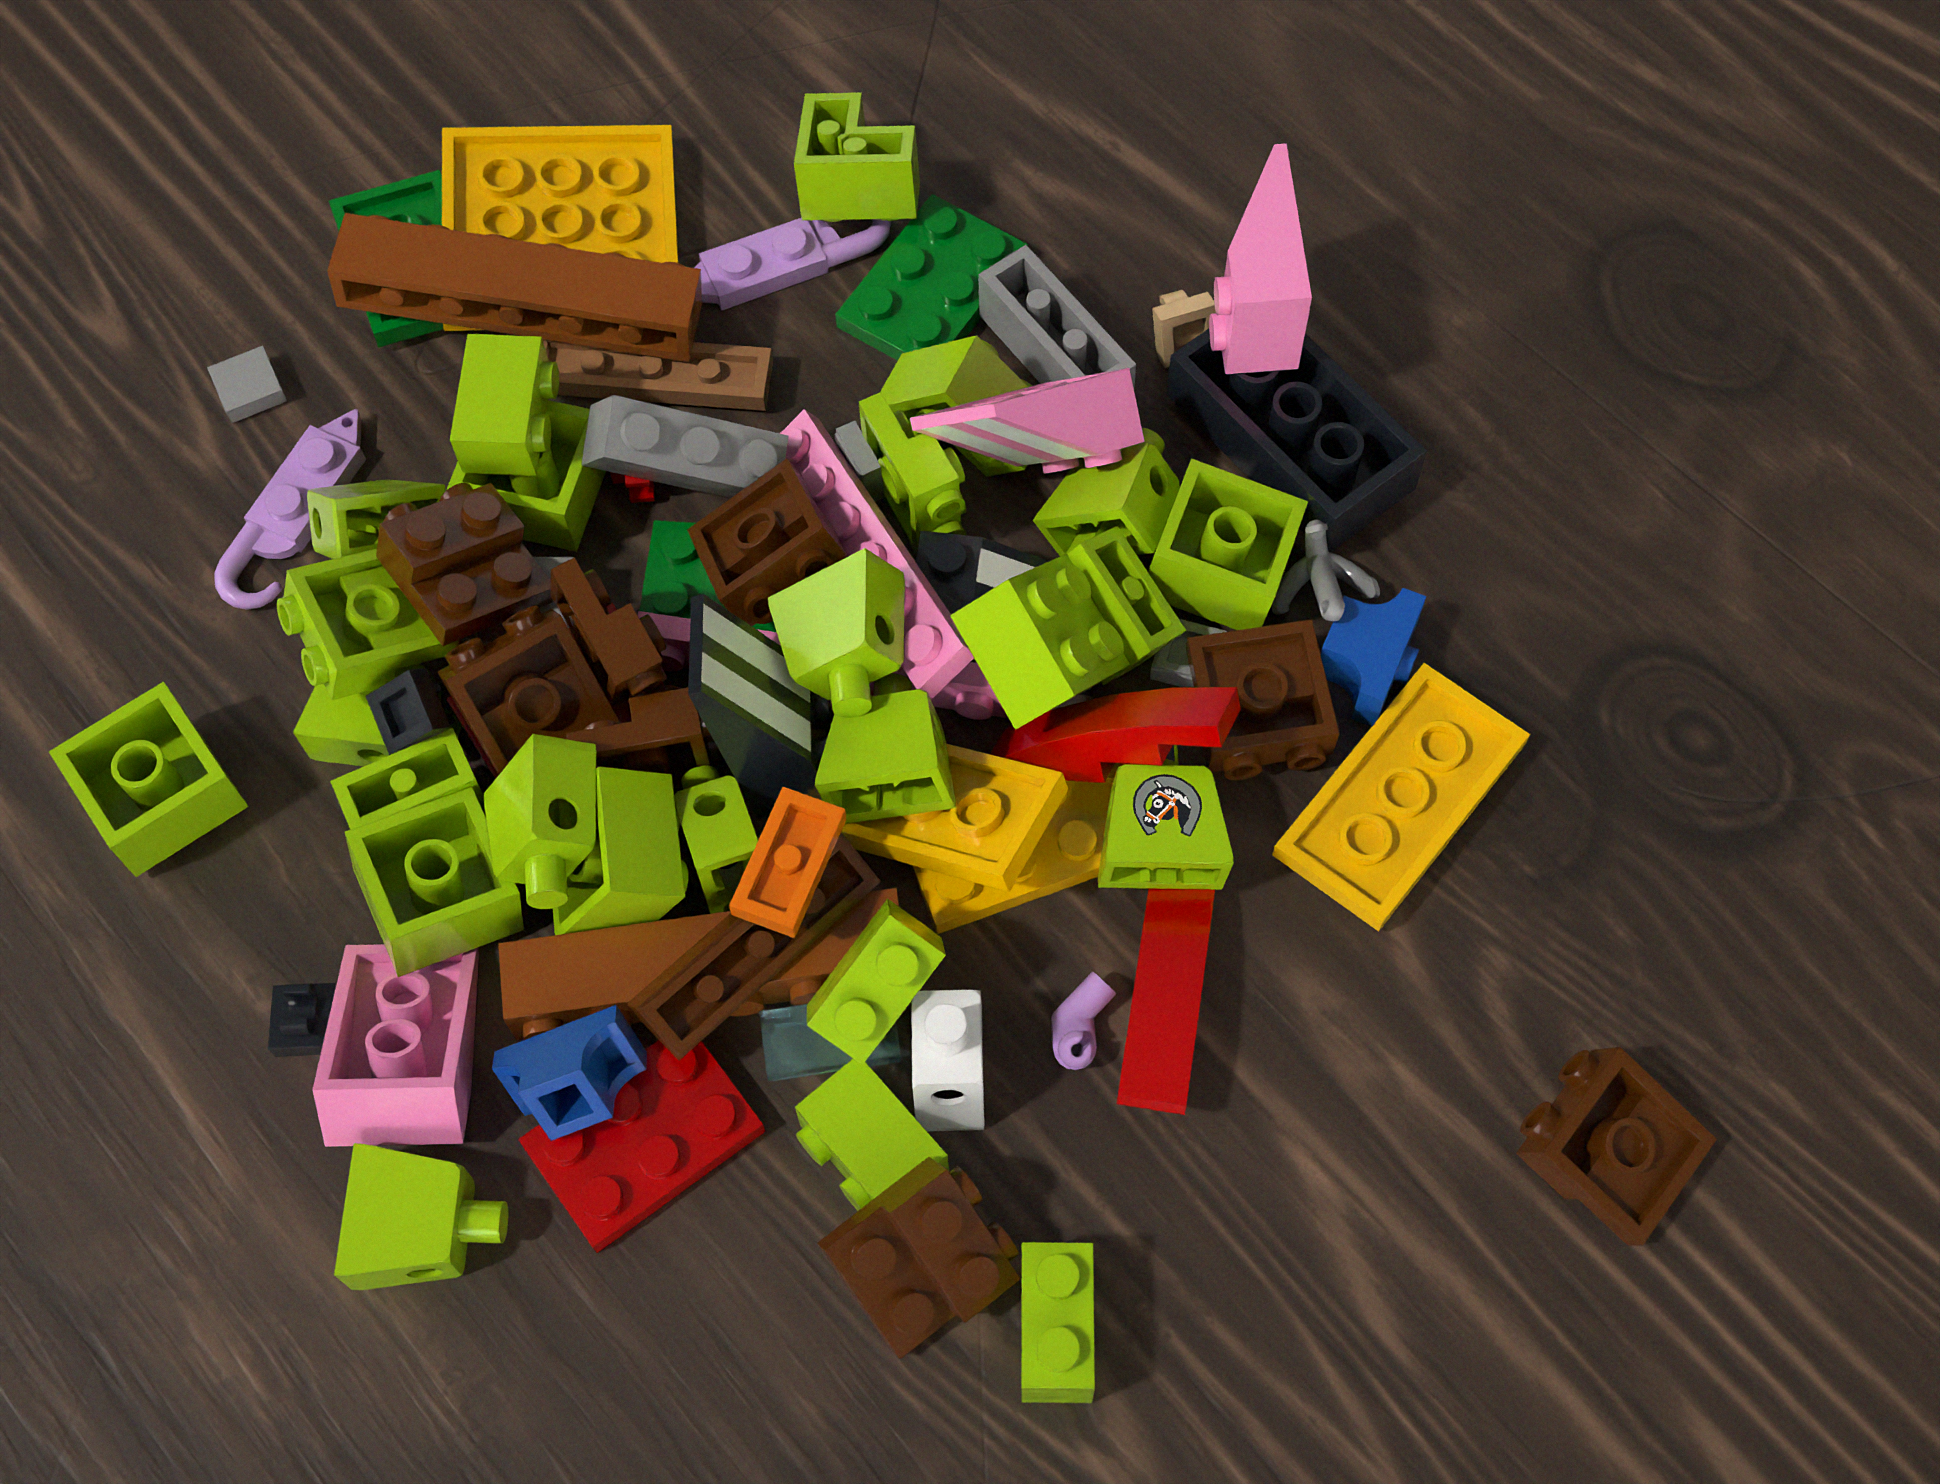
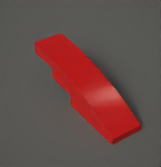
M1237 687L1164 688L1108 695L1055 708L1016 730L1013 725L1007 727L990 755L1062 772L1066 781L1105 783L1115 763L1162 766L1173 745L1221 748L1241 710Z
M1148 889L1117 1104L1185 1115L1215 889Z

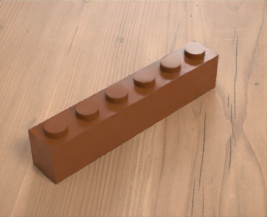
M344 214L327 269L336 307L520 336H541L545 340L685 362L690 361L702 307L701 269L685 267L676 262L659 263L627 258L624 255L612 252L602 254L571 249L556 243L539 244L514 240L499 234L482 235L451 230L445 226L435 224L425 226L394 221L379 215Z
M897 888L870 891L730 1016L756 1014L762 1011L766 1004L791 1001V1004L794 1006L807 1007V1004L887 898L899 906ZM731 911L498 943L503 1020L516 1040H526L614 1005L618 1006L630 1026L632 1023L642 1022L627 1006L628 1002L726 918Z

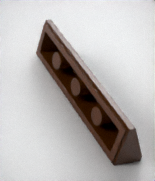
M841 832L795 938L738 918L730 913L632 998L627 1006L673 1056L680 1060L881 881Z

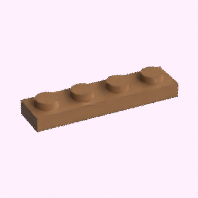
M542 339L549 361L557 362L558 395L603 399L616 395L643 402L766 411L773 367L771 348L694 342L690 361L685 362Z

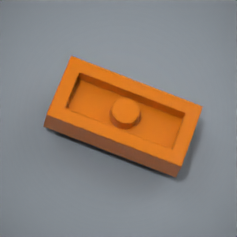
M782 787L729 904L731 915L795 938L846 822V810Z

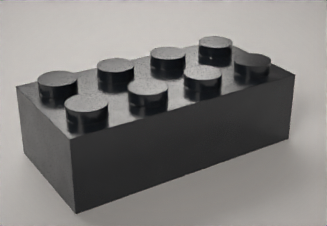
M1209 328L1170 355L1166 395L1250 480L1308 501L1299 529L1305 534V527L1312 520H1320L1327 524L1326 539L1328 552L1331 553L1416 489L1427 450L1306 333L1298 369L1225 374L1222 350L1212 351Z

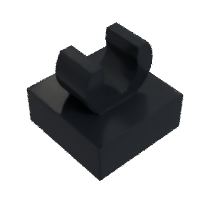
M427 668L407 670L366 695L389 755L440 734L450 728V725L455 721L452 714H445L437 694L442 691L441 685L431 680Z
M337 983L273 985L268 1050L275 1057L321 1055Z

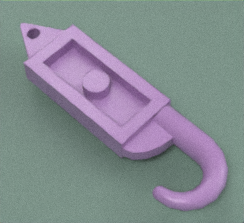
M799 218L699 253L700 262L695 268L701 269L702 302L719 304L722 311L829 273V267L869 254L882 246L889 236L891 221L872 219V225L868 229L841 239L836 231L826 222L802 220Z
M357 409L340 416L320 428L310 425L244 517L245 525L220 558L214 573L215 588L222 600L235 608L249 610L260 608L270 603L282 591V585L279 582H273L265 590L257 593H247L238 588L237 580L254 554L267 559H283L293 556L297 551L301 553L311 539L307 502L308 490L349 484L366 460L360 448L362 418Z

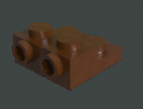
M788 458L687 529L719 601L728 611L751 626L756 623L767 624L773 621L768 597L848 557L831 522L818 508L801 474Z
M468 483L456 484L441 496L439 502L420 509L413 503L400 504L393 508L386 515L384 521L380 523L376 557L442 646L505 622L512 615L528 607L538 606L540 608L553 602L550 596L551 580L522 544L525 526L492 483L473 489Z
M575 557L552 568L550 596L611 705L625 698L629 703V698L645 695L649 690L663 686L662 682L668 678L661 666L663 662L661 652L666 649V644L650 615L647 614L639 618L631 603L609 614L606 606L611 604V600L602 581L593 569L583 573Z
M531 606L517 612L503 623L506 634L486 645L483 644L480 638H474L458 645L445 656L449 666L438 671L444 685L469 728L474 732L498 775L532 734L567 739L566 733L582 731L586 726L594 722L610 720L620 723L562 616L553 609H549L541 614L538 606Z
M1312 619L1187 638L1186 654L1193 686L1237 687L1241 710L1222 747H1203L1207 768L1212 772L1224 771L1225 778L1229 780H1244L1258 775L1263 770L1262 765L1287 761L1290 770L1304 771L1320 766L1326 760L1325 755L1334 753L1339 729Z
M660 686L649 690L645 695L629 698L631 722L598 721L589 724L582 731L566 733L568 740L596 744V768L607 767L672 774L674 794L683 790L681 779L689 770L703 765L713 766V763L724 761V757L688 695V687Z
M1621 1047L1593 1049L1590 1052L1582 1050L1572 1056L1560 1070L1558 1079L1565 1087L1552 1104L1550 1102L1539 1104L1523 1120L1520 1132L1527 1139L1516 1154L1564 1199H1579L1624 1243L1630 1246H1643L1717 1138Z
M927 1157L817 1242L885 1343L899 1359L903 1358L955 1315L964 1323L968 1322L1020 1280V1277L1010 1264L1019 1255L1015 1244L997 1222L992 1221L985 1226L974 1210V1207L983 1201L977 1187L960 1167L956 1166L949 1172L930 1157Z

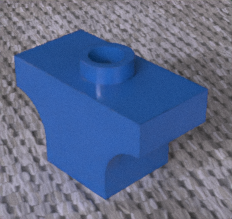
M1402 588L1401 592L1394 599L1383 604H1367L1347 596L1343 597L1345 603L1344 612L1340 620L1332 623L1320 655L1326 680L1341 686L1352 700V720L1372 727L1381 715L1394 680L1403 684L1407 683L1420 650L1409 644L1417 627L1427 596Z
M614 1005L495 1051L492 1070L524 1116L533 1114L552 1141L613 1118L616 1095L627 1081L646 1070L647 1051L618 1006Z

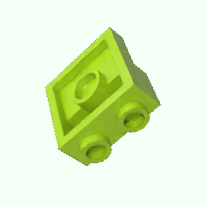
M881 392L859 401L862 435L871 447L881 467L884 500L916 556L921 531L966 535L961 525V515L966 513V505L959 489V484L965 482V474L953 449L949 447L943 450L936 438L924 434L914 437L905 414L901 410L893 413Z
M377 549L287 570L284 596L277 600V613L284 632L288 636L299 633L306 647L302 649L301 659L309 683L312 686L324 684L331 700L380 688L394 679L396 669L445 657L449 651L458 646L459 640L445 646L440 644L376 557Z

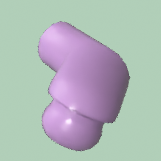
M1093 971L1054 1011L1051 1017L1053 1052L1057 1061L1067 1069H1082L1092 1062L1097 1048L1094 1017L1116 995Z

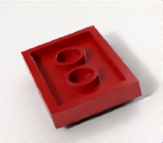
M659 1040L645 1049L647 1051L646 1070L632 1077L619 1090L614 1101L613 1118L552 1141L539 1124L518 1139L596 1253L603 1250L766 1132L763 1123L702 1041L680 1060L676 1059Z

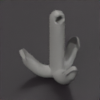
M1312 520L1305 527L1306 556L1297 561L1284 575L1272 603V611L1275 615H1281L1289 611V605L1295 595L1311 579L1322 617L1327 621L1334 622L1340 620L1345 607L1337 579L1356 589L1363 598H1378L1380 588L1377 580L1370 577L1356 564L1340 555L1328 552L1326 539L1328 526L1320 520Z

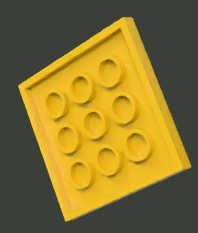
M672 126L442 128V226L451 230L482 235L499 234L509 239L539 244L556 243L571 249L602 254L618 253L627 258L646 261L678 263ZM443 323L444 331L482 330Z

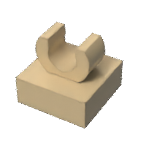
M1178 290L1159 296L1161 306L1152 308L1156 356L1164 368H1168L1170 365V355L1209 328L1210 314L1216 313L1215 302L1208 292L1187 297L1183 290Z

